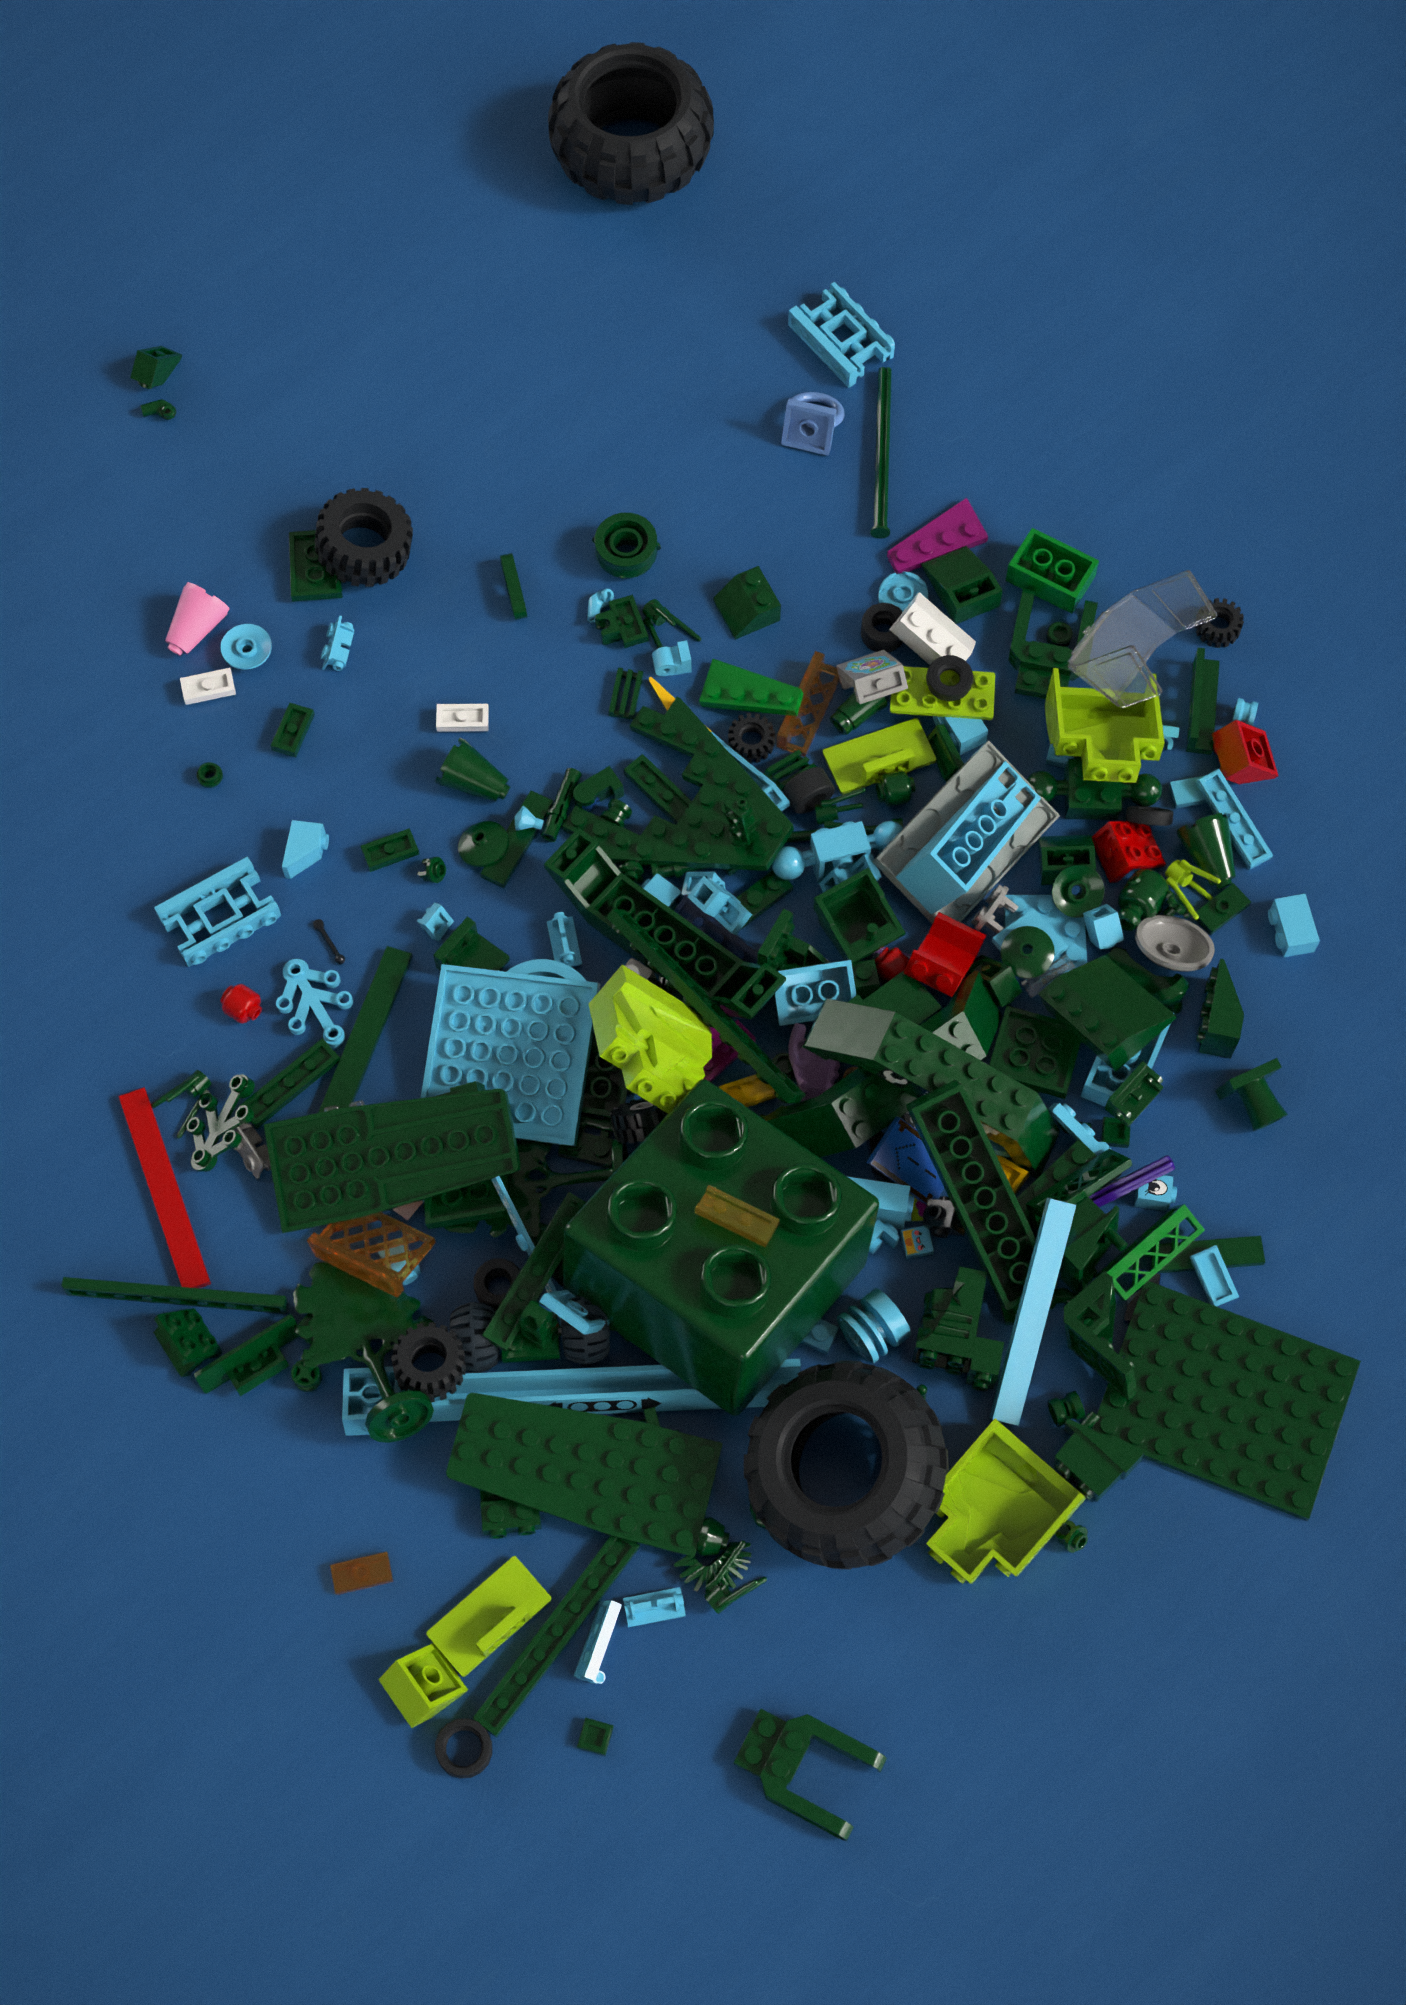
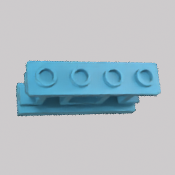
M833 282L830 284L829 290L825 289L822 291V301L824 303L814 310L810 311L805 304L800 305V309L797 306L789 310L788 325L836 376L850 388L856 384L858 376L860 378L864 376L865 366L862 363L874 355L882 363L887 358L890 360L894 357L895 342L890 335L885 334L879 328L878 323L874 319L868 317L859 303H855L849 297L843 287L840 288ZM837 306L842 312L833 316L830 312L835 310ZM822 318L825 323L818 328L814 323ZM845 324L854 335L841 343L832 331ZM868 338L872 344L864 348L861 343ZM853 350L856 354L849 361L844 354Z
M248 856L154 907L159 920L167 932L180 926L188 941L177 947L188 967L203 963L208 956L217 951L222 952L228 949L232 943L239 939L250 937L257 929L272 925L281 917L279 907L271 895L259 901L251 889L253 885L261 881ZM241 884L246 893L233 900L228 891ZM227 901L235 915L212 927L204 912ZM252 902L257 911L244 918L239 909ZM195 910L200 919L186 926L182 916ZM206 928L211 937L197 944L193 934Z

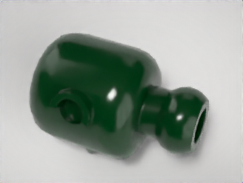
M1140 869L1135 871L1128 879L1118 896V905L1120 907L1118 916L1122 929L1133 931L1137 929L1141 920L1152 918L1162 911L1161 906L1167 899L1166 894L1169 890L1167 881L1162 875L1150 869Z

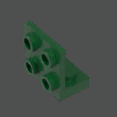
M468 916L433 955L436 968L440 971L441 964L501 971L510 961L509 955L478 934L476 922Z

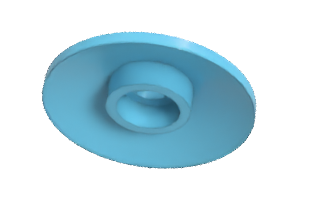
M241 624L233 627L224 635L221 641V653L224 660L230 666L242 670L260 666L268 659L272 650L269 634L263 628L254 624ZM247 649H251L250 652H244Z

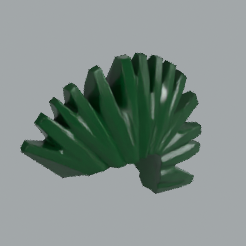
M728 1542L726 1550L706 1566H702L693 1556L686 1555L675 1562L674 1567L689 1566L679 1575L680 1578L688 1576L683 1581L687 1584L698 1577L693 1589L696 1592L705 1581V1594H707L709 1590L706 1585L715 1578L740 1542ZM746 1542L744 1548L750 1547L751 1544ZM740 1552L718 1583L719 1586L725 1583L727 1587L728 1585L733 1589L736 1587L729 1572L742 1580L744 1577L735 1567L748 1570V1567L743 1565V1563H750L751 1561L742 1557H751L750 1552Z

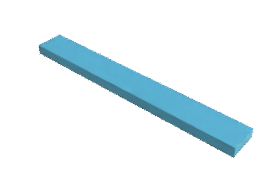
M1048 1197L1046 1199L989 1417L992 1420L996 1418L1000 1422L1019 1426L1075 1213V1204Z

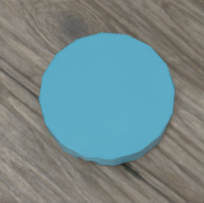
M910 572L890 574L882 581L879 587L878 601L879 603L893 604L903 612L917 593L920 592L928 599L926 583L918 575Z

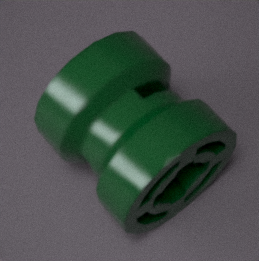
M1076 1391L1066 1393L1064 1398L1058 1399L1055 1397L1047 1401L1050 1415L1057 1427L1065 1425L1068 1419L1077 1421L1085 1418L1084 1407Z

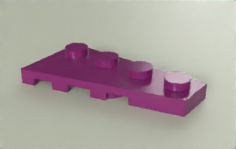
M965 498L887 551V558L895 573L902 574L903 572L922 567V563L964 546L970 549L986 543L988 535L968 499Z

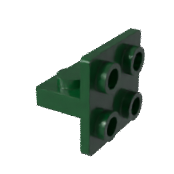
M192 1308L158 1314L154 1318L158 1327L153 1333L181 1377L189 1376L205 1359L218 1357L222 1353L215 1337L210 1333L196 1309Z

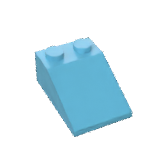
M851 960L778 971L786 977L784 984L774 994L779 1026L816 1020L826 999L848 1002L856 996Z

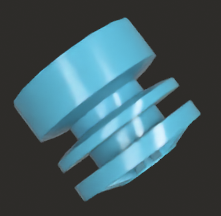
M878 1288L873 1289L860 1299L863 1312L856 1306H850L848 1308L849 1314L842 1312L837 1316L838 1325L849 1345L866 1362L872 1365L879 1360L878 1354L885 1356L888 1353L885 1341L891 1346L897 1347L911 1336L909 1325L900 1310Z

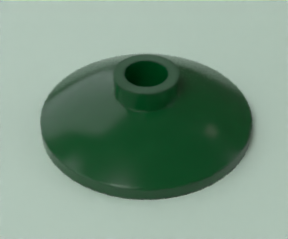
M492 821L479 822L469 827L462 834L458 843V852L462 860L470 866H488L498 861L504 855L508 848L509 837L504 827Z
M1072 865L1063 869L1056 876L1052 885V899L1055 906L1063 914L1074 918L1084 917V912L1099 907L1104 897L1102 878L1094 869L1085 865ZM1078 885L1080 887L1079 893L1072 894L1073 886Z
M1022 926L1012 930L1005 937L1001 946L1003 964L1010 966L1014 975L1019 978L1031 979L1041 976L1050 968L1054 960L1055 949L1051 938L1046 932L1037 927ZM1025 946H1030L1033 951L1030 954H1025L1022 949Z

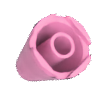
M187 582L183 587L165 640L169 644L167 648L179 656L182 653L188 654L230 610L219 598L214 595L211 597L205 593L206 590L190 582Z

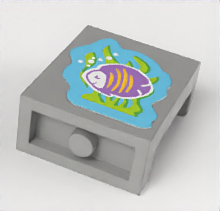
M885 650L836 665L841 687L843 689L854 687L856 700L859 704L908 689L903 664Z

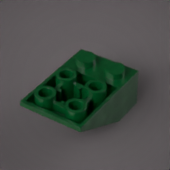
M967 546L921 564L955 624L1000 607L1002 597L1000 585L991 570Z
M1220 959L1217 967L1211 968L1210 976L1206 981L1204 993L1207 995L1201 1008L1200 1017L1203 1019L1197 1031L1196 1042H1200V1053L1231 1059L1240 1040L1244 1012L1225 960Z

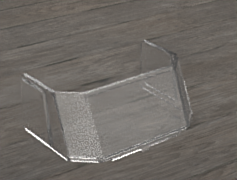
M1190 570L1183 571L1130 592L1109 607L1107 611L1102 612L1091 627H1086L1083 631L1085 635L1071 652L1072 656L1068 660L1069 665L1067 667L1121 709L1159 696L1163 690L1146 665V661L1155 649L1178 632L1214 620L1217 617V612Z

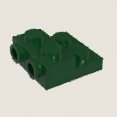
M480 1490L484 1536L489 1535L490 1539H500L507 1537V1533L513 1532L526 1536L535 1534L536 1530L542 1529L540 1511Z

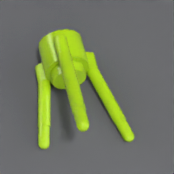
M1176 860L1165 872L1167 884L1172 887L1192 917L1197 920L1199 918L1198 914L1178 886L1185 887L1189 884L1210 901L1213 897L1192 880L1193 875L1191 872L1217 884L1221 880L1190 865L1185 860Z

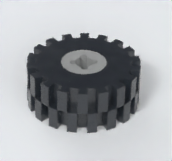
M642 1097L639 1100L634 1099L629 1103H622L620 1106L614 1107L609 1115L615 1140L617 1142L621 1141V1143L643 1142L668 1113Z

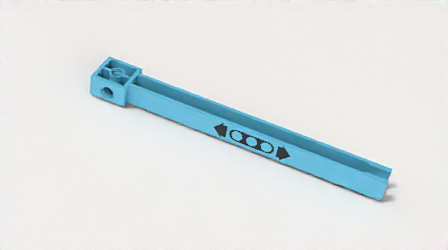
M786 1359L746 1408L765 1407L769 1402L766 1398L780 1384L786 1385L798 1376L797 1373L800 1372L801 1368L800 1359ZM663 1365L465 1373L461 1386L456 1384V1392L453 1394L447 1392L446 1399L441 1400L440 1397L434 1398L435 1402H431L434 1412L429 1422L460 1420L465 1400L469 1393L496 1396L594 1414L644 1412L645 1409L655 1407L656 1412L722 1408ZM384 1367L394 1392L405 1391V1389L401 1391L393 1367ZM369 1368L344 1369L342 1422L346 1436L369 1435L365 1425L367 1414L377 1403L383 1400Z

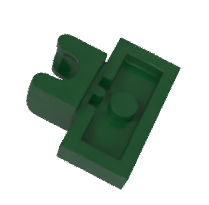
M633 594L609 601L610 610L595 616L596 628L599 630L603 629L601 631L603 645L620 641V638L624 648L649 641Z

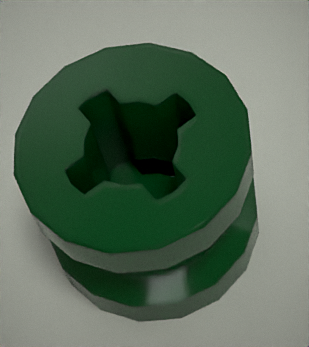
M611 799L608 803L607 811H603L600 817L624 827V821L631 817L632 810L624 802Z
M303 1359L293 1365L291 1377L297 1388L304 1392H311L320 1386L322 1373L318 1365L316 1367H305Z

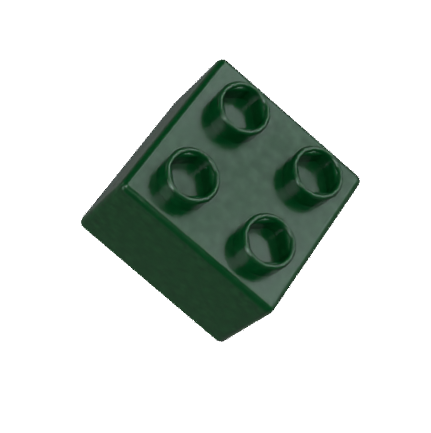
M701 1079L566 1224L564 1228L563 1290H568L575 1296H581L589 1300L592 1305L599 1307L606 1314L610 1327L727 1413L737 1416L743 1412L865 1267L878 1214L879 1200L869 1191L706 1079Z

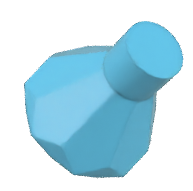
M522 806L515 815V830L532 827L541 830L544 820L536 818L526 807Z

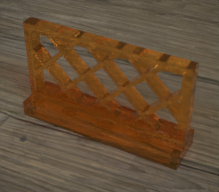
M382 1212L363 1218L329 1224L320 1235L314 1232L307 1239L315 1257L397 1298L404 1291L403 1281L436 1244L434 1237ZM382 1222V1227L368 1231V1223ZM363 1225L362 1233L349 1236V1228ZM344 1230L343 1238L330 1239L334 1232ZM402 1232L403 1237L388 1241V1233ZM383 1235L384 1242L369 1245V1238ZM364 1240V1248L350 1249V1243ZM424 1242L420 1248L409 1251L408 1243ZM404 1245L405 1252L390 1256V1248ZM385 1250V1258L371 1259V1253ZM406 1260V1264L399 1272L391 1268L392 1263Z

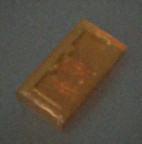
M388 1552L330 1565L336 1595L394 1582Z

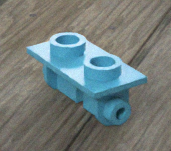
M339 616L335 623H330L326 637L330 638L328 645L325 644L321 654V659L324 660L323 670H325L328 664L332 665V668L336 671H342L346 667L349 650L341 647V645L351 646L355 630L353 624L349 622L341 623L342 616Z
M557 912L552 920L547 921L554 960L570 967L582 965L573 916L567 917L564 915V912Z
M680 1587L623 1598L628 1628L686 1616Z

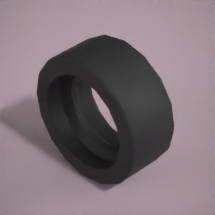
M469 1718L455 1719L447 1723L440 1730L435 1741V1755L440 1766L449 1775L459 1779L472 1778L480 1774L489 1765L492 1757V1741L487 1730L479 1722ZM467 1730L473 1732L481 1742L479 1758L468 1766L455 1765L449 1760L446 1753L448 1740L459 1731Z

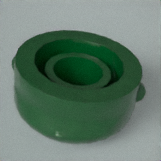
M618 513L606 518L599 525L595 536L592 538V542L595 543L597 561L602 569L608 574L622 579L634 578L646 573L654 564L657 551L661 549V545L657 542L656 530L651 522L645 517L634 513ZM622 545L636 547L634 551L627 553L617 550Z

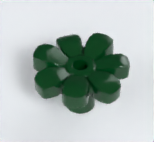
M1168 890L1166 897L1169 906L1163 911V914L1174 916L1176 913H1179L1186 919L1189 918L1191 914L1177 894Z

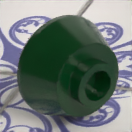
M713 1517L705 1518L696 1551L700 1556L719 1554L720 1549L726 1550L730 1533L725 1532V1526Z

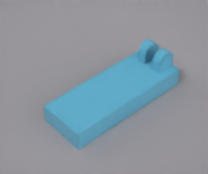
M612 1600L600 1601L573 1677L590 1683L604 1682L605 1675L599 1671L621 1604Z

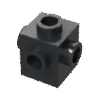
M940 1196L939 1200L928 1199L926 1209L923 1212L922 1226L931 1230V1234L939 1238H948V1235L964 1236L965 1230L949 1197Z

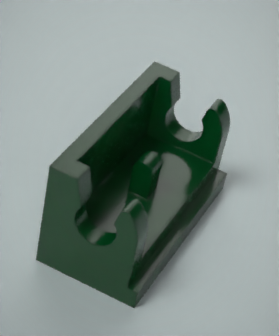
M1142 1061L1110 1096L1105 1110L1129 1128L1163 1090L1164 1087L1161 1085L1163 1079Z

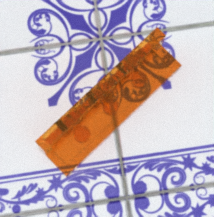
M817 651L814 652L799 686L804 695L798 715H786L777 734V747L793 753L800 750L802 752L801 756L806 757L840 681L837 668L825 664V654ZM821 672L834 675L833 681L822 685L819 678ZM821 692L824 701L813 705L810 696ZM812 712L815 718L814 723L803 726L800 720L801 716ZM803 734L806 741L804 746L800 747L790 743L791 738Z

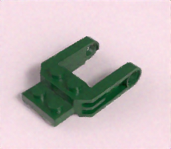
M1023 588L1008 658L1013 668L1019 671L1014 693L1046 699L1053 668L1059 669L1060 687H1068L1070 680L1074 681L1083 675L1098 602L1085 600L1075 650L1042 642H1028L1025 639L1036 590Z
M760 1709L733 1764L760 1778L766 1800L843 1841H848L854 1828L850 1823L787 1790L786 1787L791 1784L810 1746L811 1738L854 1761L858 1759L876 1768L879 1773L887 1757L808 1714L786 1722Z

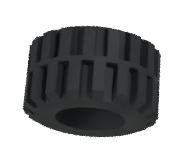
M429 1322L427 1327H424L423 1323L417 1324V1329L415 1330L412 1327L406 1330L407 1335L401 1334L398 1337V1344H394L392 1364L401 1391L404 1389L405 1391H421L429 1397L431 1402H435L434 1398L440 1397L441 1400L446 1399V1393L450 1392L453 1394L456 1392V1384L461 1386L463 1375H465L464 1350H461L463 1348L461 1340H456L457 1334L453 1330L448 1333L447 1326L442 1324L440 1328H437L436 1323ZM426 1353H435L445 1359L440 1368L431 1372H423L413 1366L414 1361Z

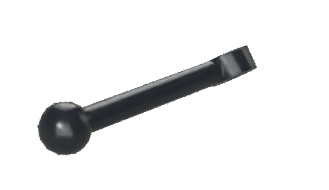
M321 919L315 920L313 922L314 929L322 934L335 955V962L339 965L343 964L345 957L338 952L324 929L323 921Z

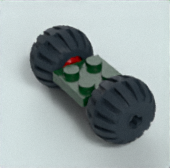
M575 1296L569 1300L579 1303L588 1311L585 1318L590 1321L598 1319L605 1321L604 1323L606 1324H604L605 1326L601 1330L584 1335L561 1318V1324H559V1327L544 1348H541L522 1336L520 1328L508 1350L505 1352L502 1350L503 1363L560 1359L559 1337H562L564 1355L568 1360L584 1365L599 1362L607 1357L610 1352V1327L607 1323V1316L599 1307L592 1305L589 1300L581 1296ZM469 1302L460 1305L450 1315V1331L453 1330L457 1334L456 1340L460 1339L463 1345L461 1350H464L465 1372L481 1373L488 1371L496 1366L499 1361L500 1348L482 1336L496 1312L494 1308L484 1303ZM554 1313L553 1319L558 1321V1315Z

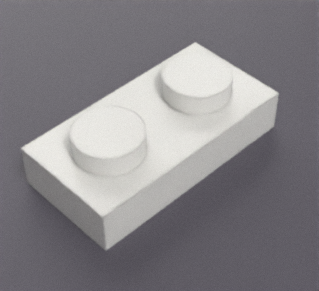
M230 668L180 678L186 705L236 695Z
M437 704V732L488 731V704Z

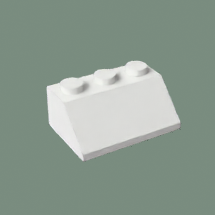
M920 592L916 594L889 629L929 665L937 658L946 655L958 656L966 661L973 652L976 643L975 640Z

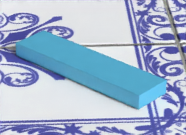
M1220 769L1197 779L1195 784L1213 813L1227 814L1231 842L1247 868L1250 870L1271 859L1273 854Z

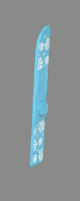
M497 1176L491 1180L518 1233L516 1241L522 1251H527L529 1257L535 1246L500 1176ZM549 1279L545 1286L547 1293L556 1291L551 1279Z

